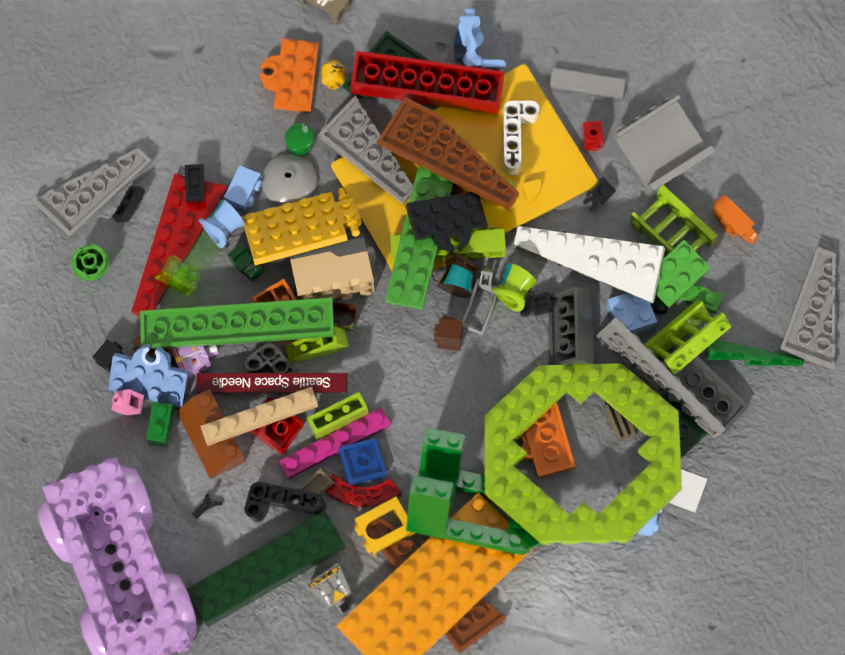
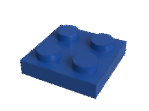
M376 438L338 448L349 486L387 475Z

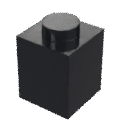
M107 339L92 357L99 366L110 373L114 353L123 354V348L116 341L112 343Z

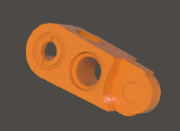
M721 195L714 201L713 215L727 232L734 238L740 235L750 244H754L758 240V235L751 228L755 223L731 199Z

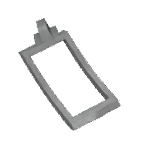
M489 268L481 269L480 279L477 278L474 282L470 299L461 320L463 321L464 328L483 335L497 298L495 294L481 329L464 322L477 287L493 293L491 291L492 287L497 288L491 284L493 271Z

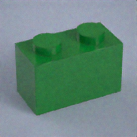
M153 402L146 437L149 445L168 448L175 412L172 404Z

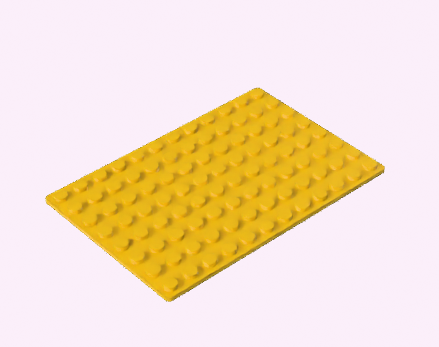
M525 64L504 74L499 114L442 106L433 110L448 125L450 124L460 137H464L483 159L495 168V171L500 176L515 183V189L519 192V197L510 211L480 196L488 227L481 230L498 227L504 229L505 234L518 228V226H522L590 190L598 182ZM509 101H534L539 105V117L535 123L521 124V169L517 175L511 176L504 171V105ZM510 110L508 113L515 114L516 111ZM533 110L526 111L528 114L535 113ZM511 127L508 130L514 132L516 128ZM515 145L508 146L510 149L517 148ZM391 152L414 186L418 165ZM342 157L332 162L331 168L346 194L349 195V198H354L364 225L392 271L394 264H392L390 236L402 233L407 214L405 205L410 202V199L402 205ZM511 158V166H515L514 158ZM541 179L539 194L534 200L527 202L523 183ZM462 187L464 193L471 192ZM435 261L432 273L446 266L444 261Z

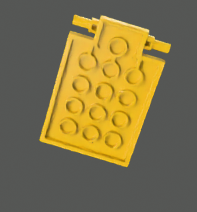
M339 188L337 190L339 195L338 202H335L332 192L322 193L297 202L285 203L281 206L241 216L245 223L244 230L254 264L259 265L347 241L345 229L351 230L353 236H359L360 231L358 227L361 225L362 220L354 198H349L344 188Z

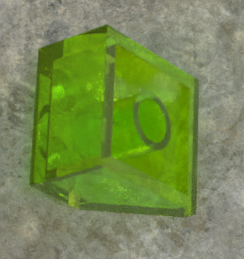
M172 255V257L168 256L155 278L184 295L190 296L197 289L202 274L198 272L199 269L195 266H187L182 263V259Z

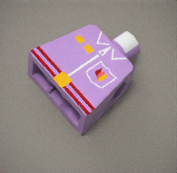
M216 345L171 348L179 369L189 371L188 381L196 377L197 373H203L211 368L209 357L219 354Z

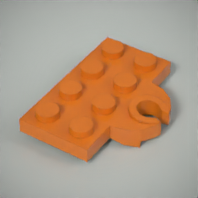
M282 38L280 55L266 58L261 64L260 70L271 69L274 72L269 76L259 73L263 87L275 92L273 109L311 112L319 43Z
M556 402L518 438L523 442L521 448L527 453V456L522 460H533L538 478L576 468Z

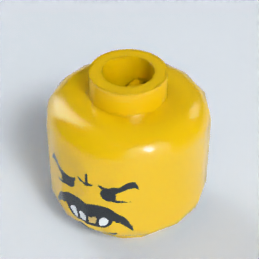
M327 61L321 68L322 83L328 86L329 89H338L345 82V67L339 61Z

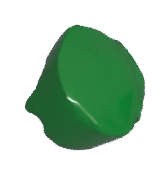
M296 123L291 126L285 133V142L289 151L299 156L310 152L314 142L313 130L302 123Z

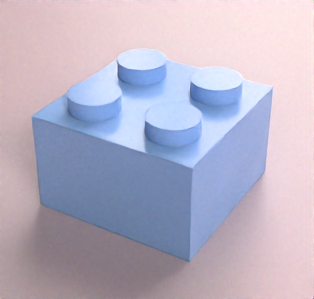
M630 293L607 300L606 308L611 320L615 317L618 320H622L632 334L639 335L656 329L657 320L650 302L633 296Z

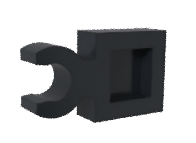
M604 177L600 178L589 190L592 196L585 198L583 204H588L591 201L593 205L589 210L595 211L599 206V202L605 204L616 190Z
M549 292L530 296L531 302L525 301L524 307H526V310L521 311L520 315L526 317L531 312H534V315L538 316L552 312L553 306Z

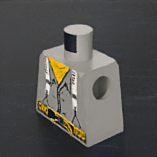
M336 564L306 584L308 590L328 611L337 607L339 612L344 615L352 609L346 601L352 596V593L339 564Z

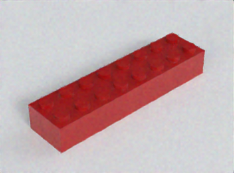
M356 51L351 80V94L403 101L406 97L421 104L499 114L504 71Z

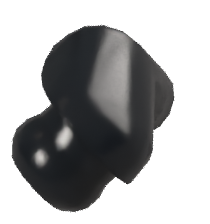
M656 297L654 303H650L653 312L662 315L667 313L668 307L663 302L657 300Z

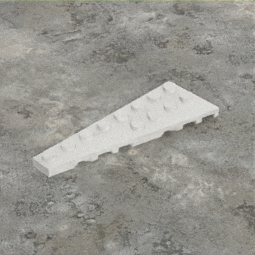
M518 226L514 242L515 246L559 263L564 267L571 268L602 283L609 284L619 290L628 292L633 296L640 297L650 303H654L665 252L664 246Z

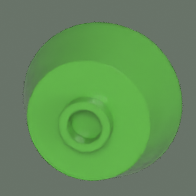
M91 244L79 247L73 254L71 267L78 278L86 281H95L107 272L109 257L105 250L97 245Z

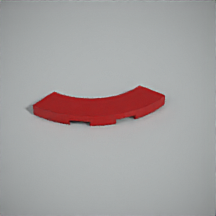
M335 473L330 476L335 483L325 491L333 499L356 507L378 506L402 494V491L390 478L373 486L357 487L354 485L349 486L347 482L340 479Z

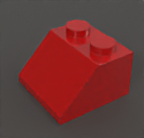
M268 397L265 403L273 401L275 399ZM294 415L251 430L250 432L257 439L283 455L305 423Z

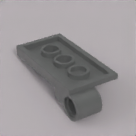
M698 356L675 374L681 380L682 385L686 389L691 390L695 398L700 403L706 405L709 412L723 423V427L726 430L722 434L749 407ZM705 388L712 391V398H706L703 395ZM718 402L726 404L727 409L725 412L718 410Z

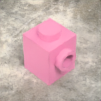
M130 389L116 391L112 399V411L126 416L141 414L144 395Z

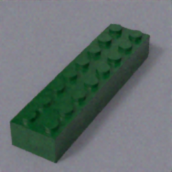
M324 510L186 590L207 627H210L346 549L345 543Z

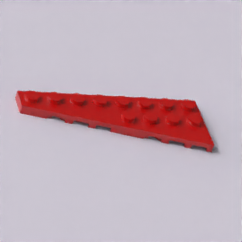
M174 174L133 304L132 314L140 315V311L156 310L162 300V296L172 284L176 273L179 272L184 260L189 256L201 236L204 228L198 219L202 218L205 220L213 213L227 192V186L205 181V202L186 203L185 176Z

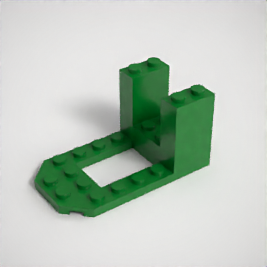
M426 427L422 442L418 476L414 475L410 489L406 531L524 555L530 552V549L541 546L542 544L513 518H510L508 531L450 519L456 491L475 495L479 493L482 496L488 497L485 495V475L461 471L465 435Z

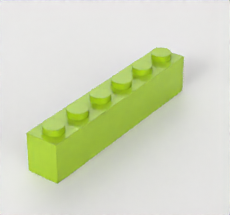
M492 227L489 230L471 231L470 241L461 251L458 250V240L455 238L450 239L455 247L453 253H457L466 259L506 257L505 231L498 227ZM402 233L390 236L392 264L395 262ZM438 248L435 261H444L446 254L451 252Z

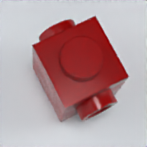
M602 121L583 122L584 150L594 152L603 149Z

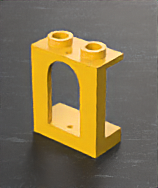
M397 497L355 519L356 525L354 529L359 537L363 536L366 541L363 543L368 554L372 552L374 557L377 556V552L407 536L410 538L416 535V533L406 531L407 515ZM393 510L402 527L379 539L370 538L366 534L367 525Z

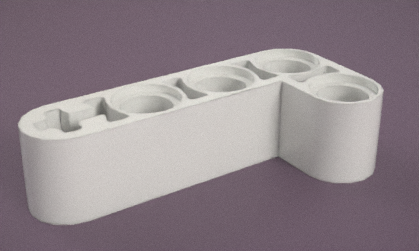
M509 101L504 105V171L511 176L517 175L521 169V124L535 123L539 117V105L534 101ZM514 110L516 113L509 114L508 111ZM533 110L535 113L528 114L526 111ZM508 128H516V131L511 132ZM515 145L517 148L510 149L508 146ZM511 158H514L515 166H511Z

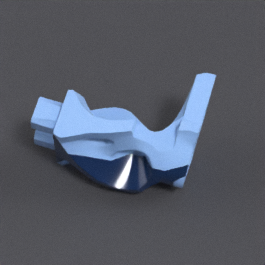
M464 9V16H460L454 41L456 61L462 66L503 71L506 68L504 60H485L476 54V49L484 41L480 30V18L475 16V9Z

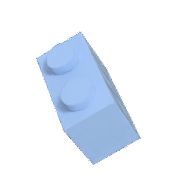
M239 165L224 196V200L233 208L246 213L248 207L251 208L254 203L256 191L259 192L262 187L263 181H261L260 173Z

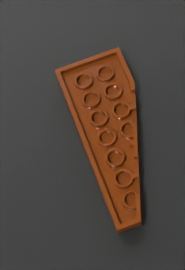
M406 97L377 141V145L509 211L519 197V192L504 177L502 178L495 171V168L488 164L464 138H461L454 131V128L450 124L448 125L437 112Z

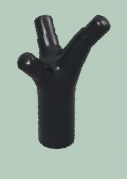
M206 494L204 501L192 515L197 519L206 510L222 505V502H210L209 494Z

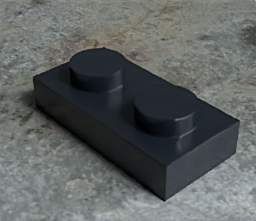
M204 164L185 165L186 203L205 202Z
M130 186L112 218L118 222H128L132 218L136 206L141 202L145 190L140 186Z

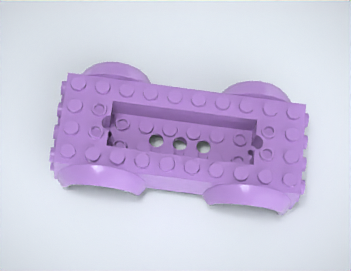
M117 457L114 459L107 458L102 461V464L87 466L80 473H70L63 480H54L47 483L46 487H43L46 497L38 508L39 522L53 551L64 562L72 563L88 604L80 615V626L92 655H170L177 651L182 653L190 649L189 646L193 645L192 642L197 634L194 610L181 579L176 574L164 573L148 535V531L153 526V514L146 489L138 472L134 468L121 466ZM109 544H114L117 547V551L113 555H108L105 551L106 546ZM117 563L124 565V569L120 573L113 571V567ZM122 580H129L131 582L129 590L123 591L120 589L119 585Z

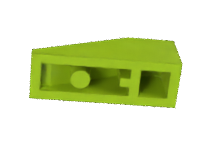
M334 326L335 337L300 339L286 345L289 362L293 364L334 354L349 348L345 329Z

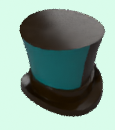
M457 253L446 254L444 259L446 271L439 281L438 287L457 297H470L473 275L475 271H480L481 268Z

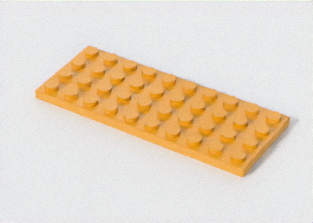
M479 493L451 518L507 531L509 527V522ZM431 536L337 625V628L363 655H424L530 552L519 555Z

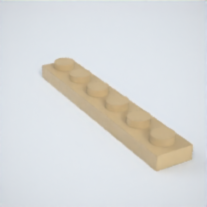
M312 387L202 425L201 429L206 444L209 446L319 406Z

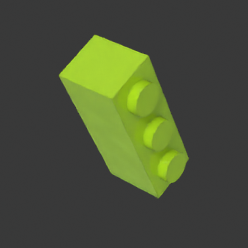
M360 392L307 417V421L316 440H319L369 413Z

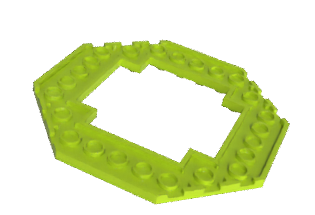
M621 363L539 365L484 416L485 495L542 545H549L550 543L579 544V542L598 544L617 541L619 543H628L682 490L678 410ZM595 392L650 438L638 449V453L651 464L599 514L583 502L569 515L515 467L527 456V453L514 441L566 393L582 404Z

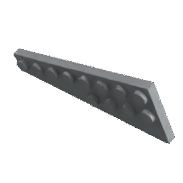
M615 317L595 336L597 340L603 339L609 345L608 349L611 352H618L624 363L635 366L637 374L659 391L661 388L665 393H668L669 401L681 404L682 412L686 415L694 416L696 418L695 422L714 439L726 430L723 427V423L709 412L708 407L700 403L695 398L694 393L686 389L682 385L681 380L668 371V367L663 362H659L652 350L645 347L639 337L627 329L626 324L622 320H618Z

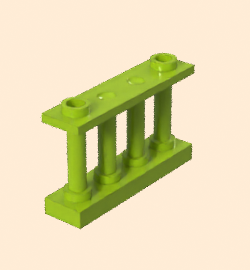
M664 185L657 191L658 200L640 217L635 212L631 214V225L636 230H640L655 245L664 246V253L666 255L674 250L672 247L689 231H694L698 235V239L690 245L694 251L706 243L711 247L716 242L718 236ZM666 205L671 210V213L652 229L645 221L661 206ZM680 218L684 222V226L666 242L659 234L672 221Z
M697 299L647 341L644 346L651 349L657 359L663 358L671 374L675 375L729 330L731 325L723 312L715 318L711 317L703 302ZM702 321L708 323L701 330L695 328ZM688 333H690V334L693 335V336H692L688 341H686V342H684V341L681 340V339H682L683 337H685ZM674 345L679 347L672 354L667 352Z

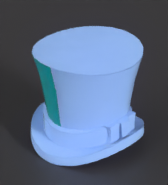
M223 199L209 217L205 220L202 218L198 219L219 248H223L227 244V238L230 234L245 225L237 211Z

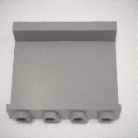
M672 95L662 101L663 105L659 108L657 105L650 108L646 116L642 117L639 115L632 120L633 124L628 127L626 124L616 130L617 134L613 137L650 194L715 152L712 146L707 148L678 103L679 95L675 98Z

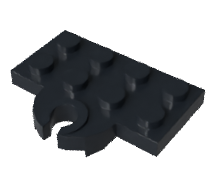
M473 192L408 202L405 205L415 241L433 238L436 246L440 250L453 253L455 250L454 245L450 241L451 238L458 240V250L461 251L469 243L471 231L488 227L480 196Z

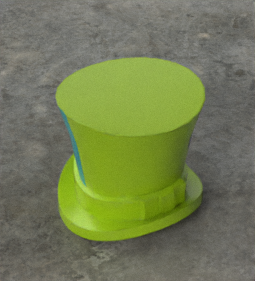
M507 264L500 285L497 288L492 287L491 291L509 309L520 312L526 303L525 295L537 281L522 267L515 264Z

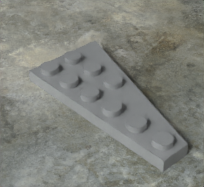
M817 247L780 351L835 370L836 253Z

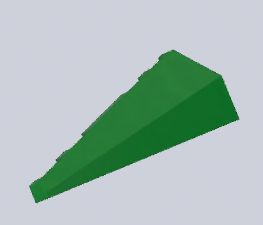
M720 340L714 341L706 348V358L708 360H744L745 366H803V359Z

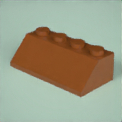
M210 389L192 397L177 411L210 479L245 462L234 437L209 446L206 444L201 426L224 418Z

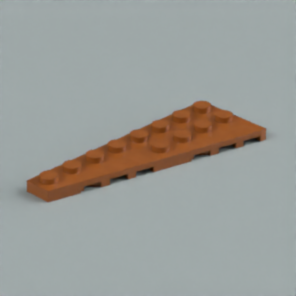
M379 517L366 527V533L372 539H379L396 530L382 517ZM403 538L381 550V552L396 570L419 548L412 541ZM481 599L445 636L455 650L461 654L503 623L506 617L493 608L490 603Z

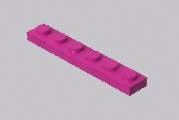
M381 407L280 460L279 464L289 480L338 454L339 447L361 442L391 426V423Z

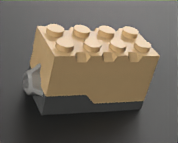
M364 237L289 256L299 300L332 298L334 302L336 298L350 300L355 294L368 296L375 292L371 267L376 262V256L372 246L366 247Z

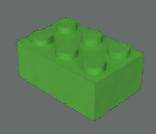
M685 240L662 261L656 295L668 308H671L711 270V267Z

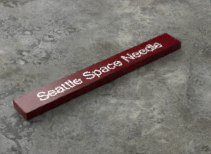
M197 373L196 393H202L209 389L212 393H295L312 387L314 393H347L348 373Z

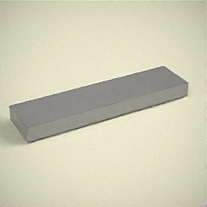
M553 68L550 87L623 99L626 80Z

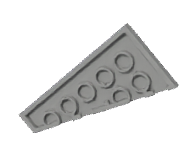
M355 95L318 134V137L399 203L404 205L411 198L413 185L392 153L377 145L381 135Z
M137 148L118 157L116 161L109 164L106 163L93 172L89 171L64 183L63 186L55 190L51 189L47 191V194L31 200L64 233L72 238L152 164V160Z

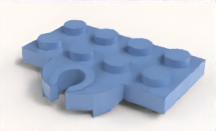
M151 344L141 345L133 357L114 353L108 390L116 392L130 389L143 394L144 399L172 404L179 408L184 405L189 371L171 367L169 352L158 346L155 350L156 358H151L148 355Z

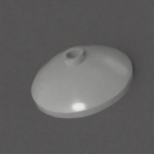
M285 154L271 160L264 168L261 177L265 196L278 206L297 202L304 198H311L316 191L318 182L317 173L313 165L304 157L295 154ZM287 174L292 175L290 178L285 177Z

